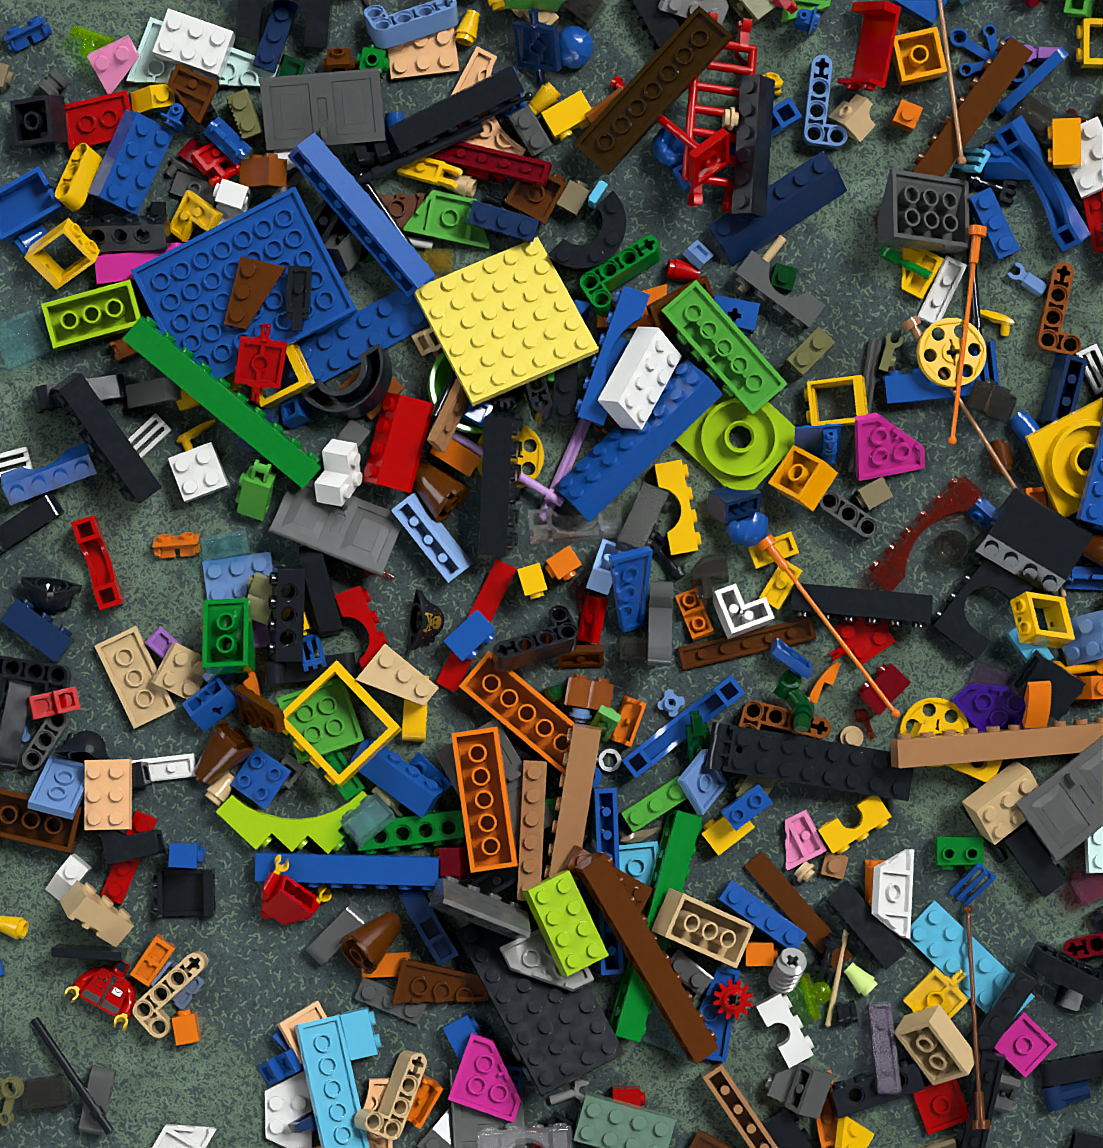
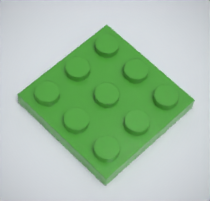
M340 677L327 681L287 719L321 756L361 744L365 741L345 682ZM306 689L277 698L279 708L282 711L285 710ZM289 733L298 764L309 761L311 755L306 750L301 752L293 744L296 739Z

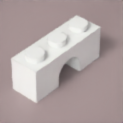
M777 992L755 1004L767 1027L774 1023H783L788 1026V1037L783 1042L777 1044L789 1068L814 1055L811 1051L814 1045L808 1035L803 1036L800 1029L804 1026L798 1015L793 1016L789 1008L793 1006L786 994L782 996L781 993Z

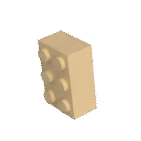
M1015 760L964 799L962 803L980 835L995 845L1026 821L1015 803L1035 789L1038 784L1031 771Z
M939 1004L904 1015L894 1032L932 1085L967 1076L975 1064L973 1049Z

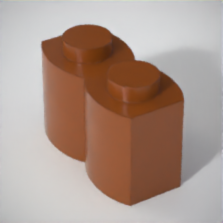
M574 673L573 677H568L564 704L599 710L601 705L610 708L614 685L609 684L610 679L596 677V681L587 680V675Z

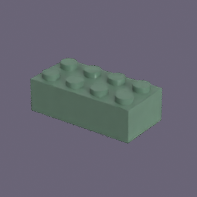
M585 1091L573 1140L599 1148H669L676 1118L670 1114Z

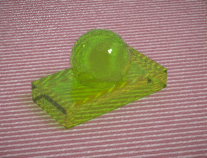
M72 25L69 32L72 37L83 40L79 51L82 57L89 60L87 58L89 53L116 41L115 38L76 25Z
M803 972L799 983L809 1018L815 1021L822 1018L818 1004H825L830 1000L832 995L831 988L822 981L812 985L809 973Z

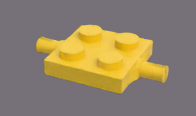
M934 967L903 998V1001L912 1009L913 1013L939 1004L951 1019L969 1001V998L957 985L967 975L963 970L959 969L950 978Z

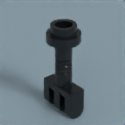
M980 173L969 174L967 181L971 190L975 191L977 187L983 189L991 187L993 192L998 193L997 201L1013 205L1014 200L1007 198L1006 194L1015 196L1016 191L1008 187L1018 188L1019 182L1003 179L1002 183L998 184L980 178Z
M657 532L655 537L660 541L658 544L652 538L647 540L653 547L652 558L657 555L671 572L668 577L677 582L686 575L685 567L683 565L678 567L667 555L664 548L668 543Z
M828 933V936L824 937L823 943L826 945V949L821 963L814 961L809 973V977L813 978L816 970L819 971L817 978L819 981H822L824 974H827L826 984L829 985L836 971L835 968L830 967L831 959L835 949L841 948L842 945L841 936L836 933Z

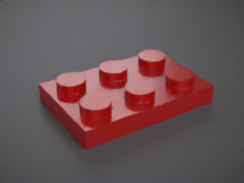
M127 90L65 104L68 145L71 152L81 143H86L89 147L111 142L125 110L132 111Z

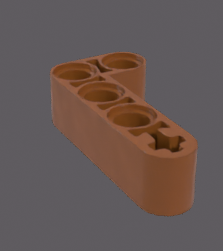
M1067 262L1058 263L1051 269L1035 337V345L1038 350L1055 355L1057 353L1075 355L1081 348V341L1077 336L1061 332L1074 276L1073 267ZM1064 269L1063 273L1067 274V276L1062 278L1060 285H1054L1060 280V274L1057 272ZM1057 290L1061 293L1062 300L1060 302L1052 299V291ZM1047 313H1054L1056 315V324H1050L1047 321ZM1043 335L1051 337V346L1042 344L1041 338ZM1065 340L1073 342L1074 350L1072 352L1064 348Z
M754 700L747 701L742 707L738 722L740 727L748 726L752 729L760 730L761 724L800 733L793 729L791 720L794 716L790 709ZM751 704H755L759 708V713L756 717H749L747 714V707ZM773 710H778L781 713V719L777 723H772L769 719V714ZM814 716L811 723L818 725L822 721V725L826 727L825 731L817 734L816 729L810 728L809 732H802L800 734L816 738L827 737L831 731L830 722L825 718Z

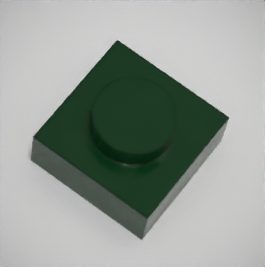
M283 54L276 76L302 75L306 62Z
M776 263L770 281L771 285L792 292L798 269Z

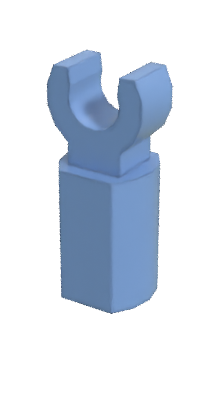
M1016 262L1014 267L1019 270V275H1013L1009 272L1007 277L1013 281H1020V285L1040 297L1048 284L1032 273L1025 272L1023 265Z

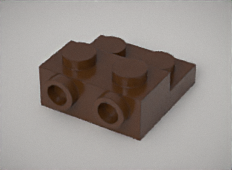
M554 172L552 175L549 174L546 187L517 180L505 204L529 217L538 219L540 223L546 225L567 183L564 182V177Z

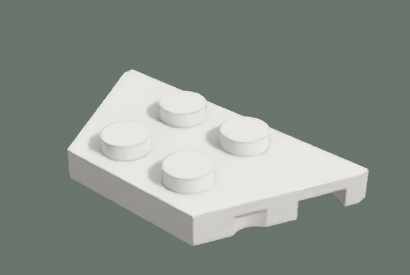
M905 849L875 866L873 875L872 914L900 938L910 939L914 849Z
M305 1071L265 1090L266 1138L286 1148H313L312 1131L306 1130L301 1133H292L288 1126L289 1123L312 1110Z
M166 1124L152 1148H206L217 1129L214 1127Z

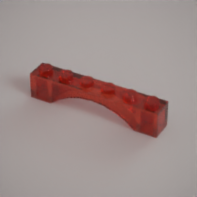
M955 475L946 485L949 489L944 494L939 492L932 499L931 503L933 506L928 511L923 509L915 519L918 522L912 528L908 525L899 536L902 539L896 545L892 542L884 551L886 556L881 561L876 559L868 568L870 573L867 576L883 591L892 592L905 578L909 553L917 538L928 526L943 516L969 510L984 494L965 475H961L959 478Z

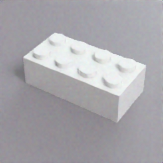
M637 327L598 398V402L621 428L643 429L682 356L660 328Z

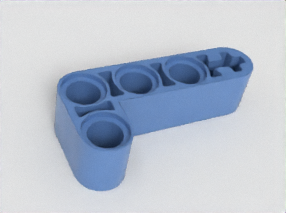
M434 0L390 15L379 5H372L364 10L367 33L375 46L382 49L452 28L459 22L456 0Z
M826 55L816 56L810 67L802 137L804 143L810 147L839 149L845 144L848 136L846 129L842 126L826 124L832 75V61ZM819 62H822L823 66L827 67L824 68L822 77H818L819 67L817 66ZM821 85L825 92L818 95L814 93L813 86ZM813 107L819 108L822 111V116L813 117L810 109ZM816 130L819 133V139L811 140L807 132ZM834 132L839 133L842 136V141L839 143L833 142L830 134Z

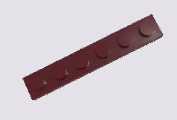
M423 142V143H421V144H419V145H417V146H418V148H420V147L425 146V145H427V144H426V142ZM459 142L427 156L444 161L447 164L546 187L552 168L551 162L466 142Z

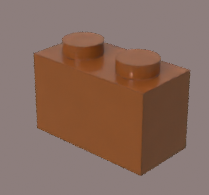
M265 153L264 156L250 155V159H242L240 161L239 184L247 186L249 189L286 187L287 159L278 158V154Z

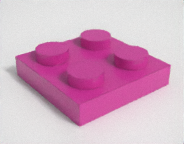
M1022 1011L1008 1026L994 1048L1000 1054H1005V1059L1026 1078L1057 1046V1043Z

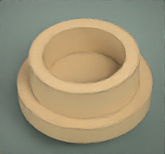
M734 107L724 109L722 127L732 131L733 127L738 125L739 113L735 112Z
M856 726L845 727L840 734L841 743L860 746L863 742L862 731Z
M807 861L804 862L794 873L799 883L803 880L808 882L815 874L813 871L815 865L813 863L809 864Z

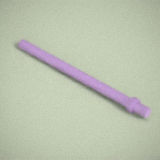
M455 430L451 439L483 458V447ZM521 472V477L517 478L519 482L542 495L545 501L548 502L550 500L559 507L564 503L565 499L554 493V489L546 488Z

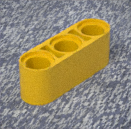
M86 143L79 144L73 150L55 190L56 199L71 211L79 210L85 203L90 186L102 162V157Z
M404 698L402 741L425 742L428 702L423 706Z

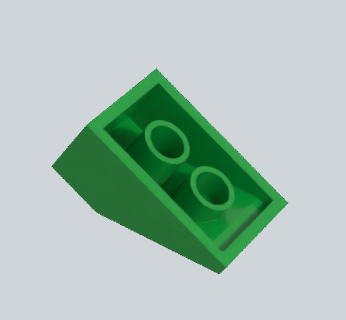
M250 599L203 600L202 668L208 674L254 672L255 647Z

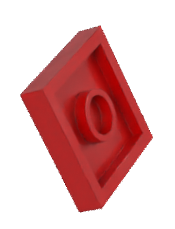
M957 1079L937 1085L930 1083L924 1085V1090L912 1093L928 1135L965 1122L967 1119L968 1108Z

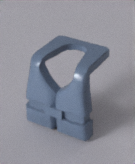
M175 960L169 961L153 980L151 987L160 981L161 976L170 967L174 968L179 963ZM176 972L175 981L182 984L184 976L181 972ZM200 976L193 979L172 999L175 1002L174 1004L181 1010L185 1009L193 998L192 994H196L205 980ZM160 987L159 989L167 996V991Z

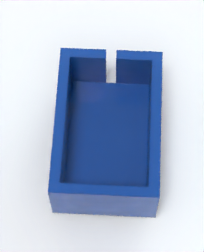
M38 166L0 188V239L6 244L17 238L18 235L28 232L66 210L63 204L56 199L53 186L41 167Z

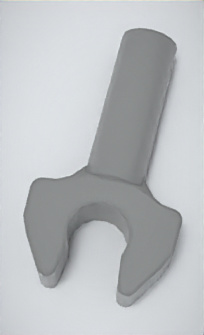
M298 169L286 182V187L278 188L272 197L296 186L304 177Z
M577 1079L574 1081L572 1089L549 1096L551 1105L572 1098H576L582 1103L585 1094H581L579 1088L588 1085L589 1081Z

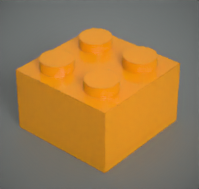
M937 27L895 36L892 57L899 86L944 77L947 73V68Z
M793 445L768 483L782 495L814 511L838 472L825 461Z

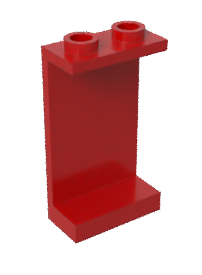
M886 0L853 2L851 11L864 16L852 78H838L837 83L846 86V90L859 92V89L875 91V88H885L901 10L900 6Z

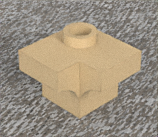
M858 94L850 102L843 100L829 115L833 123L845 128L847 135L859 142L875 126L869 115L873 104L868 98Z
M431 326L411 335L422 356L433 352L437 359L444 352Z

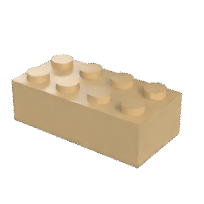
M669 888L651 931L737 968L755 926Z

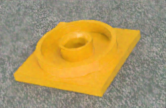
M1103 397L1025 436L1053 507L1057 513L1064 517L1070 516L1079 509L1089 469L1082 470L1078 466L1077 458L1079 453L1086 448H1091L1094 452L1103 418Z

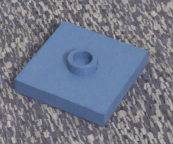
M706 749L700 751L677 780L697 815H704L728 785L720 770L705 768L708 752Z

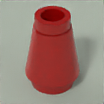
M677 258L668 260L665 277L670 278V280L693 281L699 278L700 269Z

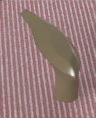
M619 827L618 835L621 838V842L633 844L653 835L660 830V827L639 830L634 833H628L622 827Z

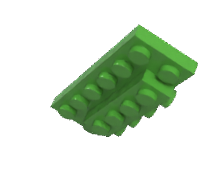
M697 280L661 310L676 328L678 340L684 346L688 343L692 347L693 351L691 354L699 363L704 361L709 367L706 369L708 374L714 380L719 378L724 384L721 387L729 397L734 395L752 415L787 385L786 381Z

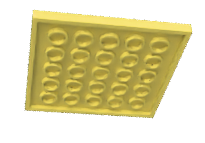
M538 237L534 238L533 242H524L424 284L414 292L416 300L472 406L598 353L599 348Z

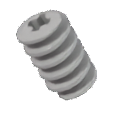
M786 948L778 956L768 977L769 985L774 991L786 994L796 988L807 965L806 957L800 950Z

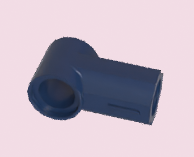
M1086 1080L1041 1087L1047 1111L1059 1110L1067 1107V1104L1091 1098Z

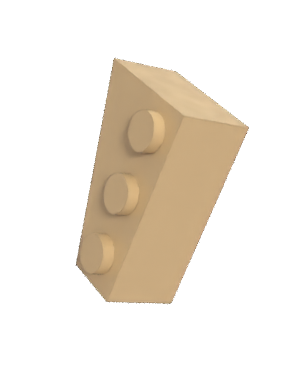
M386 644L382 646L355 679L423 706L439 688Z
M77 880L59 901L67 917L72 921L75 918L82 922V927L87 930L89 928L92 929L98 937L117 947L134 927L130 920L131 915L123 908L116 909L113 906L114 903L105 895L102 897L97 895V890L89 883L82 884Z

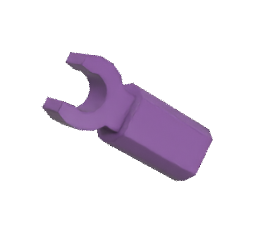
M1025 44L1024 46L1033 52L1026 63L1032 60L1045 62L1060 47H1037V49H1034L1031 45Z

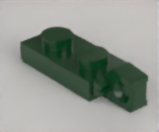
M699 710L690 712L691 724L686 725L685 730L688 766L702 749L708 750L710 730L707 722H702Z

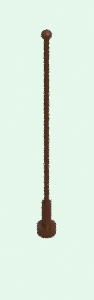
M966 905L963 911L966 914L976 1092H974L976 1120H971L972 1130H989L990 1120H985L984 1092L981 1091L970 917L972 907Z

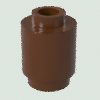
M1004 439L991 441V447L1006 471H1011L1012 464L1014 463L1010 444L1004 443ZM987 449L991 469L993 468L994 474L1002 473Z

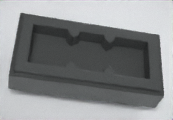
M177 171L170 191L171 194L183 198L186 190H190L213 207L216 204V197L213 196L215 187H212L208 181Z

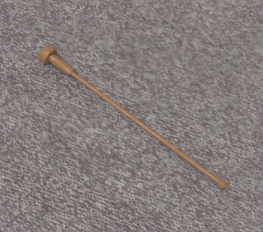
M937 0L959 153L957 162L959 165H964L967 160L963 155L942 0Z
M915 315L902 323L901 326L905 332L910 331L918 343L922 335L918 327L921 321ZM925 350L924 353H927L933 362L935 359L931 350ZM940 368L938 372L943 380H947L948 377L943 369ZM949 388L955 397V388ZM960 398L959 405L1014 490L1017 486Z

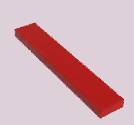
M496 559L468 617L476 610H479L491 623L517 569ZM451 650L436 683L457 693L459 685L462 683L473 659L462 661Z

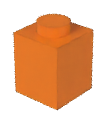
M902 99L890 125L912 133L923 108Z
M748 941L744 951L745 965L774 966V960L778 958V946H774L773 941Z
M190 1009L176 1011L177 1015L171 1018L176 1046L199 1042L202 1038L197 1011L191 1012Z

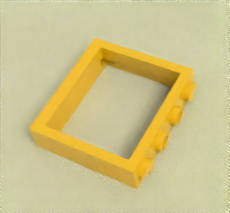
M337 660L283 710L285 730L282 732L286 736L290 733L296 739L293 744L301 752L306 750L311 755L309 761L317 769L322 767L327 772L324 777L333 786L336 783L341 787L346 784L402 730ZM336 673L388 727L340 775L287 720Z

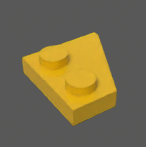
M903 247L904 260H910L932 271L930 279L927 280L905 269L902 265V291L923 300L944 258L928 250Z
M848 1116L838 1118L835 1148H867L874 1137V1133Z

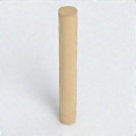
M779 235L762 258L769 263L787 240ZM740 285L738 290L745 295L750 287L747 286L745 288Z

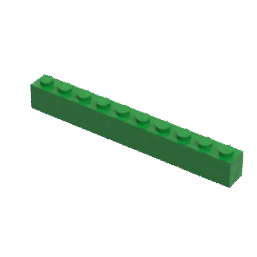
M141 316L123 337V340L303 489L321 468L319 463L321 459L312 451H309V453L301 448L303 444L295 437L289 438L283 433L285 429L277 422H269L265 418L267 414L259 407H251L247 403L249 399L239 391L237 393L233 392L229 388L231 384L223 377H215L211 373L213 369L205 362L198 363L193 358L195 356L194 353L187 347L180 348L175 343L177 341L176 338L167 331L162 333L157 328L158 324L152 318Z
M674 809L668 811L648 886L653 888V891L641 912L649 922L647 927L651 933L669 888L684 893V882L690 874L689 864L696 852V839L702 830V817ZM653 932L660 941L658 946L662 952H665L666 947L670 945L671 939ZM627 959L610 1026L615 1036L640 1042L646 1033L645 1023L647 1016L652 1011L653 1003L645 986L629 959Z

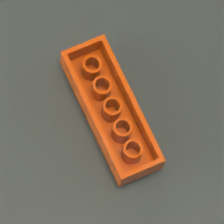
M488 651L459 687L561 773L566 774L567 765H563L565 751L569 752L571 744L566 742L569 728L573 729L575 722L513 670L506 672L495 670L492 666L493 654Z
M491 727L451 733L471 873L518 866L499 728Z

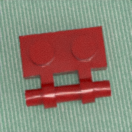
M213 142L193 152L190 156L192 162L203 175L210 171L212 172L214 177L209 179V184L212 187H215L217 183L220 184L222 179L228 180L233 175L238 176L240 174V162L235 165ZM226 162L229 168L223 170L220 165Z

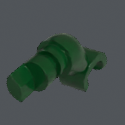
M787 670L783 673L773 693L781 699L787 700L794 716L793 729L800 733L807 732L811 726V719L815 714L814 704L809 697L798 689L801 684L800 677L791 670Z

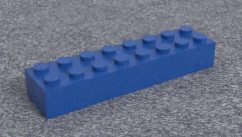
M686 359L672 373L642 430L621 428L617 425L566 476L562 477L554 487L587 521L591 522L723 394L706 374Z

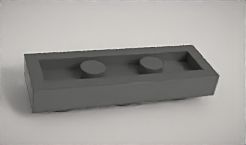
M362 978L354 997L355 999L414 1024H419L427 1002L392 1004L393 988L369 978Z

